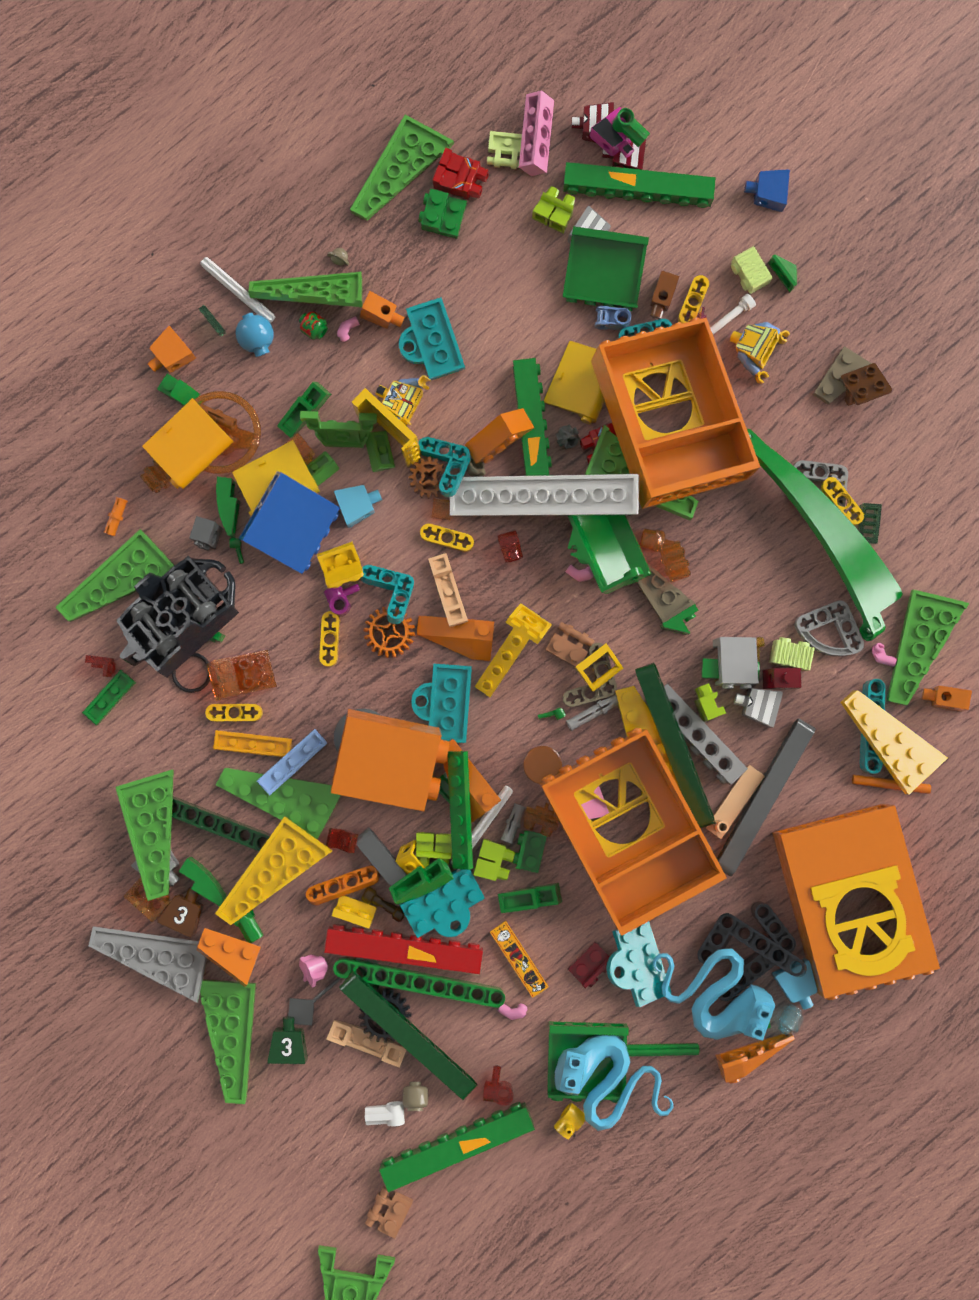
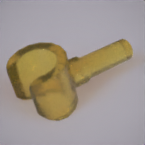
M763 637L756 638L757 662H760L759 648L765 646Z

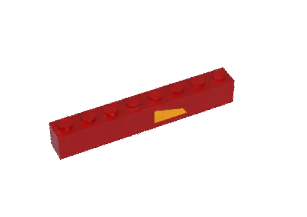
M333 924V927L330 926L327 930L324 953L480 974L483 948L477 943L461 945L460 941L449 940V943L441 942L440 938L430 937L429 940L422 939V936L417 938L416 935L403 937V934L399 932H391V935L383 934L382 930L372 929V932L364 931L362 927L346 929L345 925Z

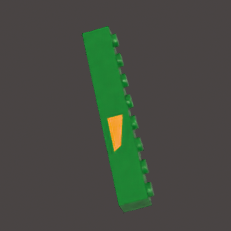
M566 162L563 192H567L570 195L579 193L589 197L598 195L608 199L618 197L627 201L637 199L643 202L657 201L661 204L676 203L680 206L696 205L699 208L711 207L714 200L716 177Z
M536 358L513 360L517 408L524 409L534 426V429L521 437L525 476H553L549 475V468H552L551 456H547L546 450L549 449V438H545L544 431H547V421L542 417V412H545V403L540 400V394H543L542 382H538V375H541L540 364H536Z
M516 1102L509 1107L510 1109L495 1111L489 1118H479L468 1127L466 1125L460 1126L455 1129L454 1133L449 1135L448 1133L441 1134L435 1141H425L414 1150L409 1148L401 1152L400 1156L395 1158L390 1156L384 1159L380 1164L379 1171L388 1193L535 1130L534 1122L526 1103Z

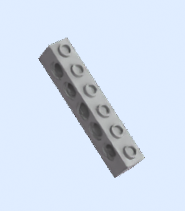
M665 684L664 688L669 701L674 705V714L677 721L681 716L687 718V725L685 727L679 725L684 740L691 745L689 747L696 756L701 755L704 759V765L709 770L713 768L717 772L716 777L721 783L732 785L748 768L668 684ZM695 730H698L701 734V738L698 741L692 738V733ZM708 744L714 747V752L711 755L705 752ZM722 758L727 761L725 769L719 767V761Z

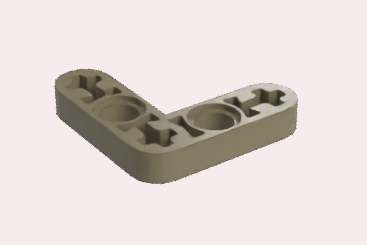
M592 644V646L589 648V656L592 654V651L595 650V646H598V648H600L603 646V644ZM606 653L601 656V659L605 657L606 661H600L597 664L595 662L592 663L596 680L602 676L597 670L599 665H606L608 670L612 668ZM613 676L608 680V684L613 685L610 694L603 690L606 686L604 683L595 690V696L592 699H588L585 697L584 692L589 686L585 685L566 691L563 695L564 704L568 707H575L614 695L615 690H617L615 677ZM581 690V696L584 700L583 702H580V698L575 699L574 704H571L570 701H566V698L569 697V693H572V695L575 696L579 695L577 691Z

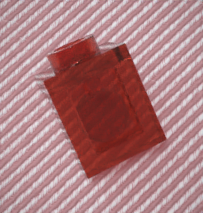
M90 655L85 657V663H91L93 668L103 669V677H112V674L115 673L116 663L114 658Z
M330 828L326 846L328 848H337L347 853H354L358 834L346 829Z

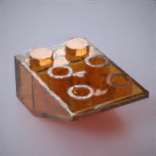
M268 650L217 659L207 664L215 701L277 687Z

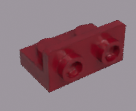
M594 942L567 969L586 989L588 986L592 987L598 981L597 977L602 972H607L606 967L610 956Z

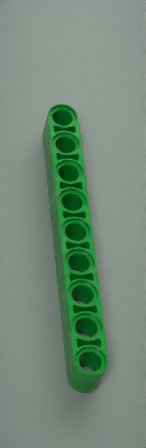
M345 957L339 958L333 966L334 974L344 979L352 971L357 973V968L363 966L367 969V974L361 977L370 984L495 1008L501 1007L505 1002L503 990L496 986ZM345 963L348 966V970L340 972L337 965ZM378 970L385 971L386 978L383 980L378 979L376 972ZM403 974L406 980L404 983H397L395 976ZM416 978H423L425 984L422 987H417L414 984ZM437 981H441L444 984V988L440 991L435 990L433 984ZM461 985L464 990L461 994H454L452 991L453 987ZM474 989H481L483 992L479 998H474L471 993ZM495 992L502 995L498 1002L491 1000V995Z

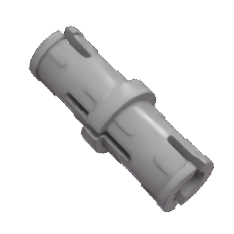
M514 803L511 815L506 820L507 825L501 840L513 843L516 831L521 826L519 823L526 807Z

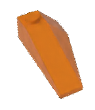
M418 617L417 635L469 659L491 661L494 621L468 619V622L449 627L446 617Z
M454 739L449 741L448 751H463ZM447 757L446 762H445V764H443V766H444L446 775H447V777H448V757ZM468 758L472 823L498 804L501 799Z
M788 1031L763 1039V1041L760 1040L715 1055L722 1078L726 1083L729 1082L730 1084L739 1082L740 1078L747 1076L795 1040L794 1036Z

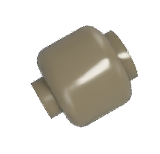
M409 1082V1086L403 1088L402 1104L407 1108V1111H423V1108L428 1105V1088L421 1086V1082Z

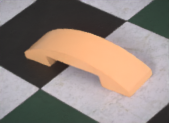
M447 553L429 558L428 560L449 627L468 622Z
M337 1020L333 1021L326 1040L342 1046L348 1045L379 1057L381 1061L400 1068L406 1053V1049L395 1041L392 1042L391 1039L384 1043L383 1037H381L379 1042H376L377 1036L374 1035L370 1039L371 1032L369 1031L365 1034L363 1032L364 1028Z

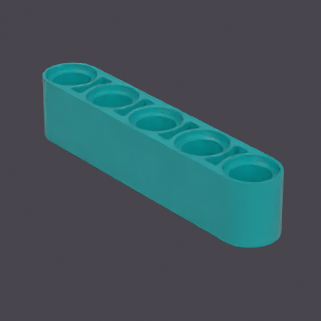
M880 679L866 681L863 684L862 694L885 710L886 688L884 682ZM872 683H875L877 685V691L875 693L871 690ZM861 733L860 768L865 773H878L881 771L883 763L875 751L869 749V743ZM869 760H872L874 762V768L872 770H870L867 765Z

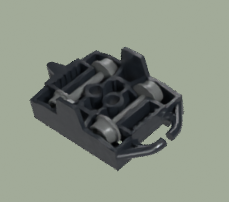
M187 556L162 577L148 573L134 586L139 594V598L116 620L128 641L127 646L120 654V658L132 666L146 661L158 673L168 678L239 613L235 608L236 584L231 572L228 571L224 574L227 580V587L223 591H220L206 573L210 568H216L222 573L226 570V567L221 562L212 559H197ZM223 600L224 603L217 608L216 605Z

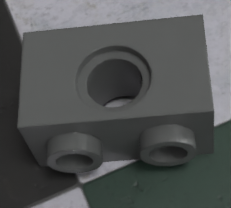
M196 516L189 538L194 541V545L207 551L210 548L216 549L223 528L214 521Z

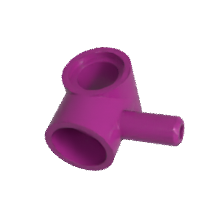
M354 584L345 589L342 586L326 589L324 595L331 611L338 616L346 615L350 611V602L346 596L360 591L358 584ZM338 601H344L345 607L342 610H336L335 604Z

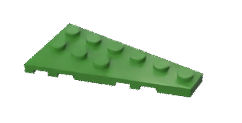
M404 115L350 208L351 213L368 221L443 154L445 148L449 149L454 145V141L415 119Z
M362 272L250 281L248 292L250 298L362 307Z
M604 425L585 475L630 474L618 438L609 431L610 429L606 425ZM692 496L655 505V507L691 521L699 501Z
M140 529L55 608L67 621H74L137 592L134 586L148 573L162 577L175 565Z
M914 589L911 590L896 655L897 661L893 668L886 701L904 706L908 705L918 689L919 683L929 671L930 665L940 653L952 629L960 620L961 614L968 607L969 603Z
M224 768L216 786L280 820L287 817L316 839L320 837L341 795L331 793V785L292 778L287 779L269 796L257 782L264 774Z
M174 769L115 787L148 901L169 894Z

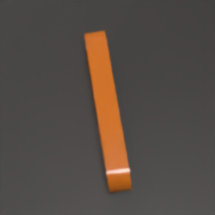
M366 866L309 887L306 891V898L312 905H320L376 884L380 879V874L374 866ZM370 872L373 873L371 879L368 878V876H369L368 873H370ZM356 878V884L348 886L347 882L349 879ZM336 884L339 886L335 893L329 892V888L332 885ZM315 892L318 893L316 899L313 898Z

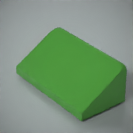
M369 432L366 447L372 471L379 472L394 468L395 464L387 432Z
M326 451L306 465L318 486L339 470L338 465Z

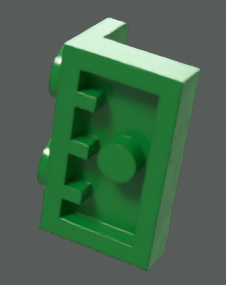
M525 829L523 834H519L517 844L521 846L519 853L515 852L513 859L516 869L535 873L539 872L547 838L546 834Z

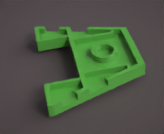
M301 411L300 420L307 422V427L315 431V436L325 447L363 448L369 437V432H372L373 425L377 422V413H359V423L355 421L337 422L335 420L321 422L318 412Z
M319 1245L318 1255L320 1257V1268L324 1282L325 1300L377 1299L394 1265L395 1257L378 1254L375 1274L368 1275L334 1269L337 1248Z

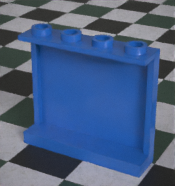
M277 471L239 539L303 574L304 571L309 569L312 556L318 553L321 547L320 542L329 534V527L332 521L334 522L338 518L340 507L282 472Z

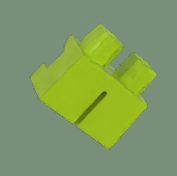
M551 186L546 193L543 192L539 203L533 209L532 219L546 226L549 223L550 228L564 234L573 214L575 197L566 194L562 201L557 198L559 190Z
M709 683L694 689L698 697L694 702L703 722L726 714L724 706L717 707L714 699L717 697L718 692L713 693Z
M416 833V857H418V860L425 868L430 864V858H441L449 864V859L452 857L451 834L437 833L434 850L435 833Z
M484 838L473 875L494 881L496 879L507 880L510 869L500 867L502 860L513 862L515 852L506 848V845Z

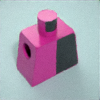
M618 107L591 127L590 137L610 156H614L621 151L625 158H627L634 152V148L630 145L632 141L623 133L615 131L612 126L613 119L622 109ZM620 118L622 122L626 123L625 119Z

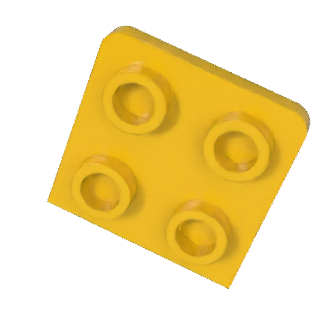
M353 541L317 554L327 588H338L343 583L357 581L364 575Z

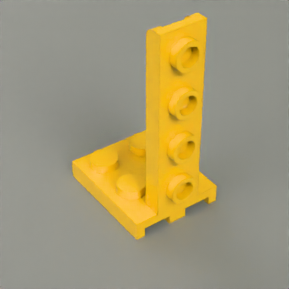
M521 603L506 621L508 625L513 627L512 631L475 685V688L488 697H491L527 642L532 640L539 644L552 625Z

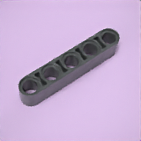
M369 827L354 839L358 848L390 886L407 875L395 862L396 858Z

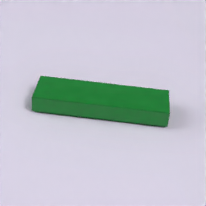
M120 669L82 713L95 725H99L134 686L136 681Z

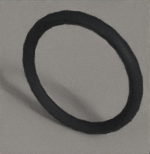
M194 653L192 656L202 659L207 665L208 676L203 685L195 689L185 688L178 682L176 670L172 673L173 682L184 692L195 693L201 691L211 680V665L199 653Z

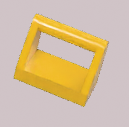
M606 643L574 667L593 692L624 669ZM606 653L615 666L592 683L583 670Z

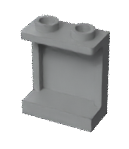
M719 637L713 640V648H718L719 680L715 682V686H722V689H733L734 686H740V689H751L752 685L759 684L756 638Z

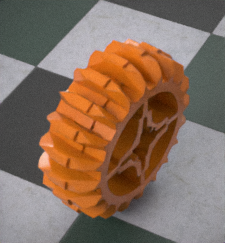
M382 607V614L377 609L375 610L378 615L377 617H374L372 614L369 615L373 620L372 623L370 621L365 622L370 628L363 629L364 632H369V635H365L364 639H371L366 645L369 647L374 644L371 651L375 652L379 649L378 656H381L384 651L386 658H389L390 652H392V656L395 658L397 657L396 651L403 655L404 653L401 648L410 649L406 643L413 644L414 641L409 639V636H415L414 632H410L415 626H408L412 619L408 618L405 620L408 615L407 613L402 621L405 627V636L396 631L397 624L390 622L384 626L377 624L380 620L387 617V609ZM399 609L396 610V613L393 616L398 615ZM393 627V630H392V631H393L396 635L393 634V635H389V637H386L385 635H387V634L385 633L384 630H386V629L389 630L390 628ZM374 629L383 634L381 645L375 640ZM392 639L402 641L395 647L386 648Z

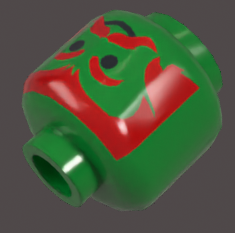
M314 311L308 314L304 313L299 319V323H301L300 331L312 340L323 338L328 330L327 321Z

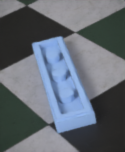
M314 729L262 775L257 782L270 796L319 752L327 742Z

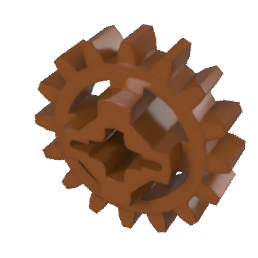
M428 457L427 461L421 458V464L415 462L416 468H410V472L413 474L408 476L409 480L413 481L410 483V487H416L414 493L416 494L420 491L421 498L425 494L428 499L433 494L438 498L440 489L437 477L440 473L443 476L445 464L443 462L438 464V458L434 462L431 461V457ZM418 473L421 475V479L419 480V483H417V474H418ZM426 475H428L429 477L432 476L433 480L431 481L428 479L426 481ZM427 487L434 488L432 490H426Z

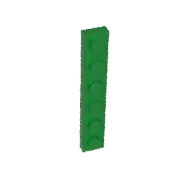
M448 751L453 869L470 870L473 869L468 751Z

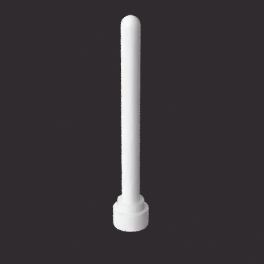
M749 294L744 295L737 307L710 327L712 334L714 335L742 311H750L755 307L754 299Z

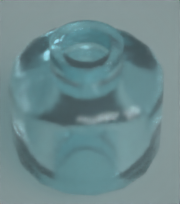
M792 1004L781 1006L774 1020L779 1026L778 1030L785 1035L797 1033L804 1021V1016L801 1014L802 1010Z

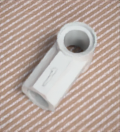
M393 1101L386 1105L366 1106V1125H403L405 1119L402 1102Z

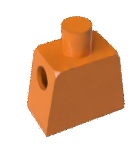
M369 291L360 313V318L388 329L390 323L401 327L405 317L395 313L397 306L394 303Z
M168 326L150 346L149 349L156 357L147 364L154 372L164 365L172 373L195 360L196 357L175 331Z
M936 686L934 690L924 688L922 699L932 701L931 706L964 712L969 710L972 691ZM942 694L946 697L945 701L941 698Z

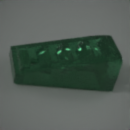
M862 503L859 505V508L864 514V519L858 524V531L862 535L864 533L873 534V537L864 538L869 544H878L882 504ZM866 510H874V514L866 513ZM873 518V521H865V519ZM873 526V529H864V527Z

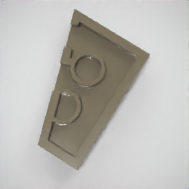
M844 346L813 395L829 405L846 391L844 384L840 380L841 375L872 363Z
M650 565L648 566L652 575L636 582L662 624L695 604L693 600L685 596L682 591L674 587Z

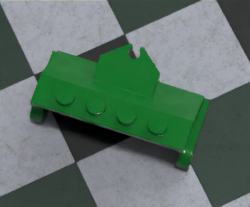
M567 515L573 527L568 549L573 548V550H577V552L571 553V556L576 557L581 564L590 566L601 593L609 594L623 586L636 583L652 575L626 515Z

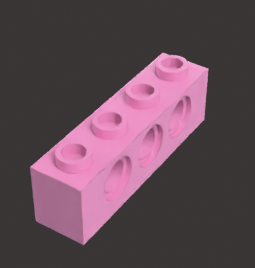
M542 90L526 94L519 168L530 176L547 173L554 100Z

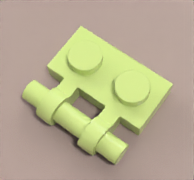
M490 131L488 152L495 153V157H487V165H494L497 168H500V166L511 167V169L519 168V160L517 158L520 156L522 134ZM501 154L512 155V159L501 158Z

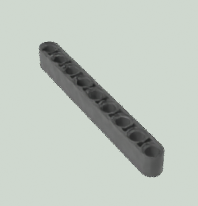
M799 718L791 726L766 770L765 777L756 788L717 857L723 872L730 877L738 869L815 732V727Z

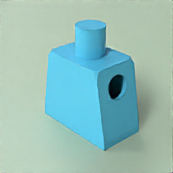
M364 485L334 491L348 528L374 514L375 511L372 504L382 500L379 490L367 493Z
M803 958L801 960L807 966L804 976L795 977L783 969H778L771 974L788 1000L792 1003L799 1001L802 1009L805 1010L813 1006L810 996L817 993V987L811 964L806 958ZM795 962L792 964V971L799 973L802 965L800 962Z

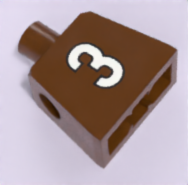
M192 887L188 888L185 896L182 894L175 895L157 921V923L190 938L195 936L204 906L196 901L199 893L192 890Z

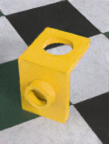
M416 840L401 846L395 861L407 875L419 866L425 868L413 854L417 843Z

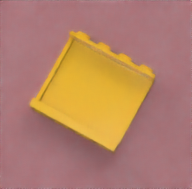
M364 388L352 401L358 420L359 413H377V423L403 446L401 450L406 466L409 467L411 464L414 466V463L418 462L421 458L417 436L374 395Z

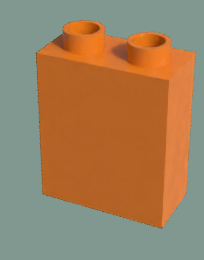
M348 709L332 779L331 793L424 811L427 800H437L441 779L432 777L435 763L445 764L449 750V741L441 740L442 735L439 727Z

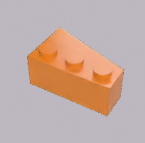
M523 408L502 413L464 445L469 449L470 455L476 464L481 462L486 464L492 461L496 454L501 453L506 447L534 429V426Z
M204 928L196 950L246 987L261 947Z

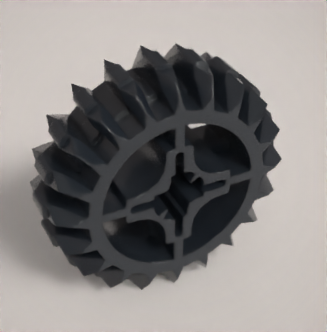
M383 988L380 995L387 1001L394 1003L399 1008L400 1013L406 1018L411 1017L412 1013L406 1012L410 1009V1005H403L407 999L403 998L400 1000V992L394 996V989H391L390 993L387 994L386 988ZM359 1009L363 1013L359 1014L358 1018L364 1020L360 1023V1026H367L363 1032L366 1034L370 1031V1039L376 1035V1042H379L381 1037L384 1038V1043L388 1042V1037H390L392 1042L395 1041L384 1029L381 1030L374 1026L371 1022L372 1018L362 1009Z

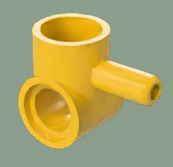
M570 1102L561 1113L554 1128L559 1134L569 1140L573 1133L578 1131L584 1124V1112Z

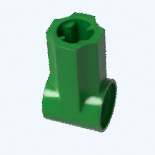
M622 108L612 121L614 130L626 135L637 147L650 135L634 118V113L629 108ZM620 118L625 119L626 123L622 122Z
M253 909L234 923L236 927H239L248 943H253L264 936L254 918Z

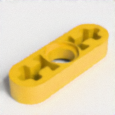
M699 275L693 279L678 316V322L682 324L687 323L684 321V317L688 310L691 311L688 322L697 317L709 287V280L705 276ZM699 282H701L703 284L700 289V292L698 293L696 292V289ZM690 298H696L699 304L696 306H692L689 304L688 300Z
M834 477L824 480L821 484V491L841 510L854 526L860 524L864 519V514L842 484ZM833 483V484H834L833 490H832V489L828 490V489L826 488V487L828 486V484ZM836 492H841L837 494L834 498L832 497V495H834ZM838 497L846 498L847 505L845 507L838 505ZM851 506L852 508L845 513L844 510ZM856 513L858 515L856 520H851L852 514Z
M425 524L420 529V535L426 542L462 552H468L474 546L472 536L466 533L433 524ZM431 528L432 532L436 534L437 530H440L438 536L439 540H435L436 536L430 535L429 538H427L426 534L424 533V530L428 531V529ZM450 533L453 539L451 542L445 543L442 541V535ZM456 535H459L458 540L464 541L465 538H468V542L471 543L466 548L460 542H457V546L453 545L456 541Z
M332 611L324 613L321 621L319 659L326 667H332L338 661L340 618ZM330 615L336 619V622H332V629L336 628L335 632L332 630L325 631V627L329 628L326 618H329ZM327 634L335 636L333 644L328 645L325 643L324 638ZM324 646L327 648L335 647L334 651L330 650V655L334 657L333 660H330V663L324 660V656L328 655V650H324Z
M211 704L206 708L205 714L210 721H258L263 715V710L257 704ZM214 707H216L217 711H224L223 707H226V719H223L224 715H216V718H214V715H211L210 712L214 710ZM232 707L239 709V716L237 718H232L229 715V710ZM252 707H254L258 714L252 718V715L244 714V711H251Z

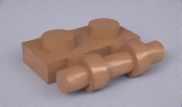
M561 622L558 629L564 632L562 637L555 633L546 651L576 667L585 659L588 651L582 649L584 643L591 647L595 640L589 638L588 634H582L573 629L574 626ZM569 635L579 640L577 645L567 640Z
M383 1186L375 1197L376 1202L373 1208L369 1210L365 1224L372 1227L374 1222L378 1221L380 1224L377 1230L395 1239L413 1200L395 1191L391 1198L387 1196L388 1191ZM382 1205L388 1206L385 1214L380 1213Z

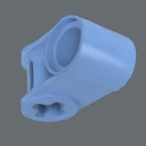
M609 306L596 307L597 322L594 324L595 328L621 331L623 328L630 326L631 313L628 309ZM623 316L627 319V321L620 322L618 321V318Z

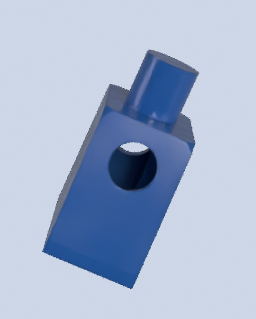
M790 170L760 171L756 182H745L744 193H753L754 204L757 206L783 212L787 205Z

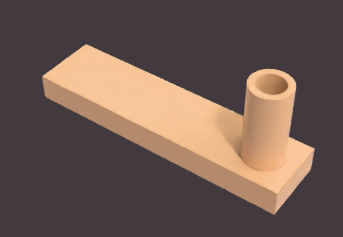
M750 765L746 766L748 769L737 779L713 814L715 824L704 827L720 839L729 830V827L765 777V775Z

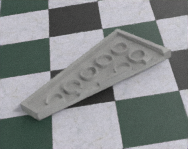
M93 926L89 947L198 1003L207 959L196 950L199 941Z

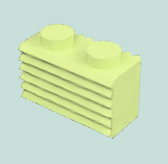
M754 246L733 258L731 262L732 271L741 278V286L745 291L748 290L752 294L771 282L772 275Z
M780 637L779 640L773 641L769 663L810 671L815 648L810 647V643L798 641V644L791 643L789 638Z

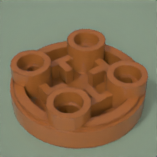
M537 746L526 754L523 768L526 776L532 782L540 784L542 783L541 779L549 774L555 776L560 773L559 769L562 768V761L559 754L551 747Z

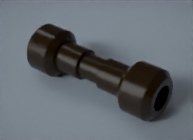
M368 887L361 897L363 902L367 904L373 903L385 909L386 912L392 915V919L397 922H401L405 916L400 905L395 906L383 900L382 897L377 895L376 890Z

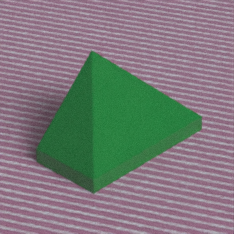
M774 254L768 264L790 293L797 285V265Z

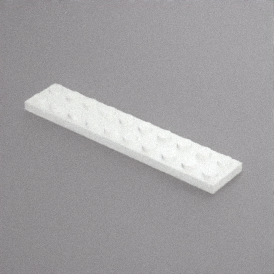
M639 475L463 477L457 493L450 497V516L638 515Z

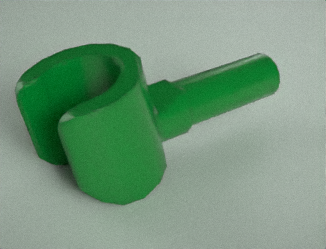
M230 538L229 547L236 548L239 564L244 563L241 553V540L239 538Z
M557 708L547 713L538 714V719L555 715L556 719L559 720L565 717L566 714L562 708Z

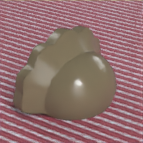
M336 248L332 252H328L327 256L331 258L334 264L339 266L349 265L348 253L343 248Z
M472 458L466 472L470 476L483 477L486 474L484 463L476 464Z

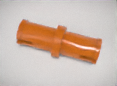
M116 497L112 511L108 513L109 519L103 531L104 533L115 536L120 520L123 521L124 517L122 515L128 503L127 500Z

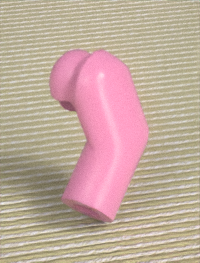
M356 316L340 324L337 331V337L340 338V341L345 342L349 340V330L360 325Z
M570 565L565 571L579 582L590 580L594 576L590 566L586 569L578 570Z
M876 643L872 647V654L878 663L892 667L895 666L897 658L886 655L882 643Z
M503 1004L497 1011L510 1020L525 1017L527 1006L519 1004L517 1008L511 1009Z

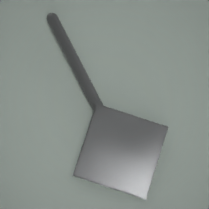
M336 978L312 1000L290 998L288 1016L295 1017V1024L312 1026L314 1003L337 984L341 978Z

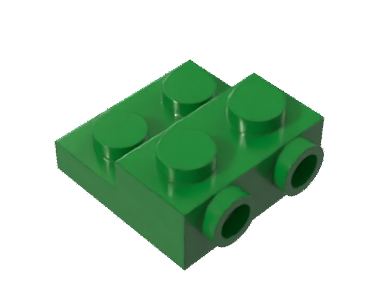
M430 189L429 194L425 193L423 205H426L425 210L420 211L418 222L421 223V229L458 239L467 201L450 197L449 193Z

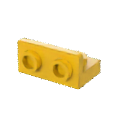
M348 896L339 897L332 916L370 928L377 907Z

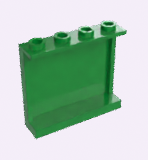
M573 226L563 297L566 298L567 302L577 303V299L585 300L584 304L595 306L596 302L603 303V306L609 307L620 305L629 311H633V307L638 308L637 303L649 237Z
M549 1021L548 1098H551L553 1101H563V1098H567L575 1102H581L583 1099H586L588 1094L613 1068V1060L611 1057H607L601 1061L578 1096L567 1095L556 1089L555 1070L563 1050L577 1048L586 1039L594 1035H617L627 1047V1036H629L627 1023ZM626 1075L616 1088L602 1100H610L613 1103L618 1102L626 1086Z

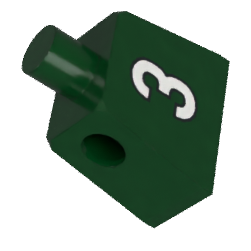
M283 1017V1027H277L273 1031L267 1064H305L308 1060L304 1028L295 1027V1017Z

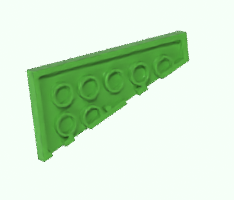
M203 979L200 990L201 1002L205 1010V1019L212 1048H214L215 1061L219 1069L225 1103L245 1104L247 1101L256 983H248L244 987L241 983L234 981Z

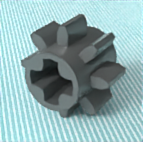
M569 424L559 429L556 437L560 447L564 445L565 449L577 445L580 440L577 428L574 427L572 429Z

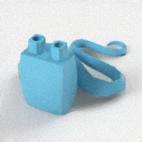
M732 948L717 950L709 956L695 979L679 996H673L668 991L675 966L673 958L668 953H659L653 959V966L659 972L661 970L656 967V961L660 958L668 960L669 967L662 984V994L669 1002L678 1004L694 994L717 962L721 959H729L732 963V970L725 977L707 988L695 1000L691 1009L694 1027L703 1037L715 1040L743 1033L746 1036L763 1041L775 1008L772 996L763 987L750 984L723 1012L717 1016H711L709 1012V1007L721 995L735 986L744 974V959Z
M594 1035L586 1039L577 1048L563 1050L555 1070L556 1089L567 1095L578 1096L601 1061L607 1057H611L613 1060V1068L588 1094L583 1104L585 1121L597 1131L612 1128L618 1122L637 1081L644 1073H651L655 1078L651 1101L654 1112L659 1116H666L674 1108L672 1100L667 1096H664V1098L670 1101V1108L667 1111H661L658 1108L657 1100L662 1082L660 1072L653 1066H642L630 1077L612 1114L606 1119H599L596 1115L597 1105L616 1088L628 1072L630 1065L626 1044L617 1035Z

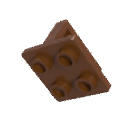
M876 363L848 372L840 377L846 388L845 402L848 406L855 403L856 405H861L892 392L891 386Z

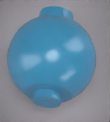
M253 312L243 315V320L238 322L235 332L239 345L244 350L253 352L255 357L269 353L268 347L274 338L271 323L261 315H253Z

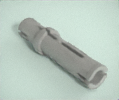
M616 694L603 701H597L596 705L566 720L569 729L573 731L599 715L607 714L608 710L618 705Z

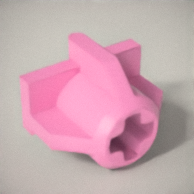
M308 955L300 958L299 967L304 974L303 981H308L313 988L316 986V981L324 979L328 970L327 962L322 956Z

